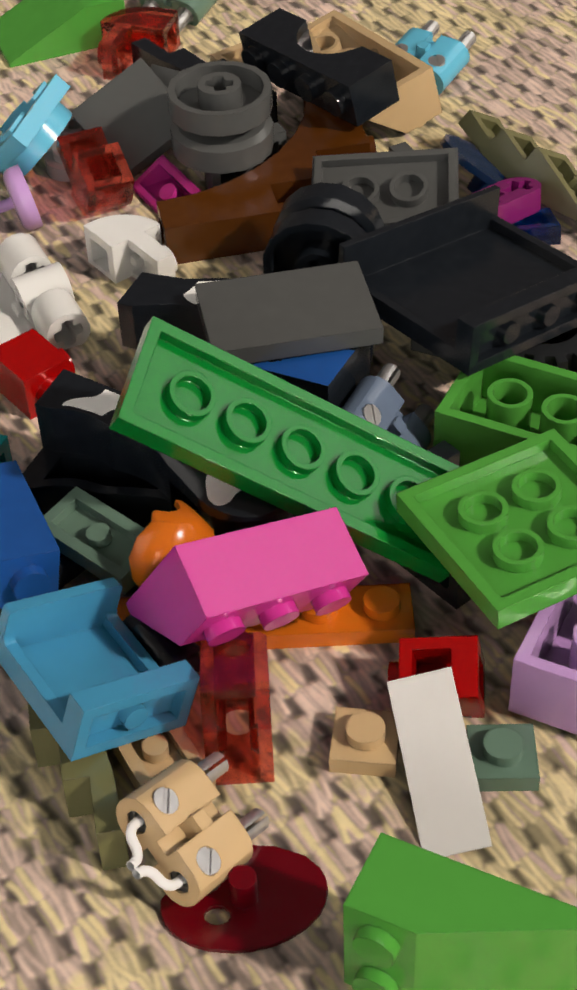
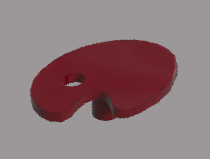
M253 845L252 858L245 865L233 867L228 874V879L220 884L217 890L210 892L196 905L190 907L177 904L165 894L161 899L160 913L165 927L172 935L191 947L207 952L249 953L271 948L289 941L308 929L321 915L326 906L328 897L327 880L320 867L305 855L276 846ZM212 909H223L230 914V918L224 924L214 925L205 920V915Z

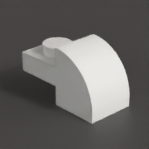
M121 214L102 217L83 225L88 262L115 284L131 276L137 279L142 272L176 277L177 261L173 252L167 246L162 245L160 223L139 215Z

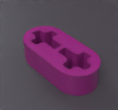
M514 177L488 186L496 185L500 187L497 216L510 224L540 211L541 183L538 180L527 177Z

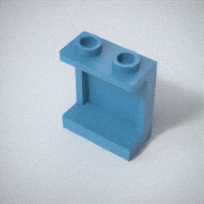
M114 577L8 602L1 610L0 665L71 762L186 726L200 680V676L187 660L161 667L158 666L117 614L122 586Z

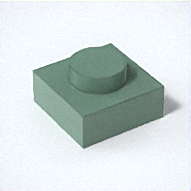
M533 724L466 725V733L480 792L539 791L540 773Z

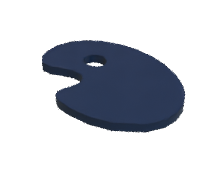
M446 134L440 143L443 148L458 147L459 164L474 175L467 185V189L472 193L507 179L481 154L474 144L451 134Z

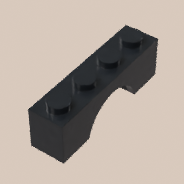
M281 8L239 32L243 47L241 53L243 63L255 66L266 73L270 82L274 83L277 87L283 88L301 97L304 101L310 102L330 112L333 116L339 117L357 127L400 100L391 59L363 46L341 53H314L307 21Z

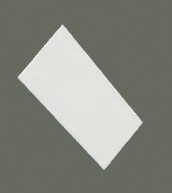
M442 668L388 681L387 686L421 848L447 857L491 847L492 842L452 668Z

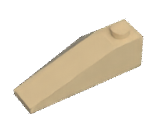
M335 9L307 25L314 53L334 54L363 46L392 60L400 100L368 121L407 134L416 128H421L427 121L442 113L432 66Z

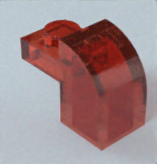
M131 7L109 14L100 21L102 40L98 45L97 60L102 65L103 78L113 80L133 64L132 42L145 37L168 53L176 51L180 46L178 10L157 7Z
M101 126L57 138L56 148L72 185L71 196L83 216L131 204L135 180L119 142L108 144Z

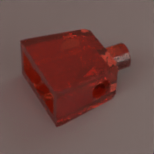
M244 631L238 637L217 646H209L206 639L201 640L200 703L205 758L215 751L225 756L209 768L210 771L226 759L229 764L228 771L216 779V785L275 782L266 634L261 632L247 633ZM233 710L248 711L250 731L242 735H234L227 732L226 714Z

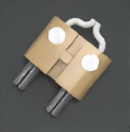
M216 751L198 764L186 759L174 762L121 799L116 806L117 822L126 836V841L132 851L131 859L127 861L126 866L132 871L133 877L137 880L142 877L151 878L172 901L185 907L196 905L228 879V874L233 867L245 865L252 858V840L269 827V818L266 816L246 831L249 825L265 814L259 808H254L238 820L231 809L221 815L214 806L212 800L218 797L220 793L212 782L229 769L228 760L226 759L207 774L204 772L225 757ZM148 848L157 864L153 867L145 865L138 867L142 861V852Z

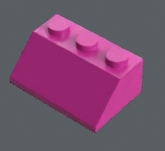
M337 507L175 545L126 602L130 615L179 646L206 639L209 646H217L238 637L247 627L261 624L263 629L268 631L288 624L304 611L314 609L318 616L334 612L351 601L352 598L349 592L369 573Z

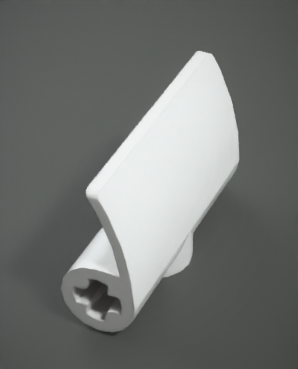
M17 233L7 237L0 244V345L31 329H35L56 348H63L65 350L84 344L90 334V323L75 301L71 284L60 262L51 264L37 240L30 234Z

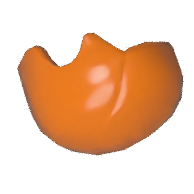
M175 500L174 507L177 509L175 511H153L151 513V522L136 537L128 560L132 579L138 587L142 585L175 545L215 536L214 529L182 500Z

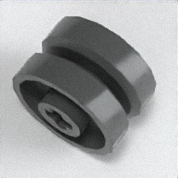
M212 61L186 68L170 80L167 88L168 111L172 119L170 127L172 150L175 158L187 168L203 173L217 174L245 171L261 164L272 153L274 146V122L270 116L273 107L272 84L266 73L255 66L238 61Z

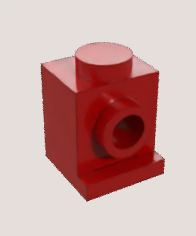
M478 635L399 638V661L389 662L388 681L451 667L462 716L485 718V659Z

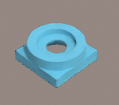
M57 74L47 83L43 81L32 92L34 94L27 103L23 101L0 128L2 132L0 134V173L3 174L6 169L18 164L25 176L48 151L71 119L72 112L60 103L71 86Z

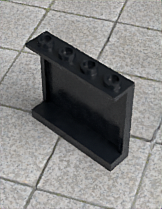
M496 185L339 244L338 263L358 261L380 319L467 376L577 327V260L498 217L500 187Z

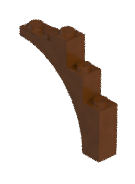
M303 100L304 116L295 134L276 154L261 165L227 183L191 195L156 202L162 245L167 246L173 252L177 264L265 251L286 198L300 187L311 185L313 156L376 152L373 136H367L362 125L357 127Z

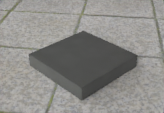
M142 58L138 59L71 111L73 120L125 180L136 176L172 147L170 133L172 119L168 111L167 87Z

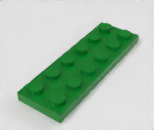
M155 316L151 318L144 327L109 429L295 516L337 507L355 544L438 583L449 577V572L397 512L396 493L460 466Z

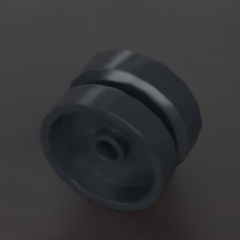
M319 182L300 187L286 198L278 215L273 232L263 253V274L337 264L340 243L385 227L378 209L362 193L342 184Z

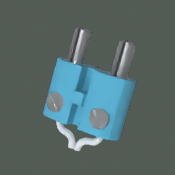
M429 20L421 29H409L395 45L433 67L438 95H440L469 62L470 55L468 50L476 42V35L472 31L467 30L458 40L441 35L434 42L433 37L440 30V26L435 20Z

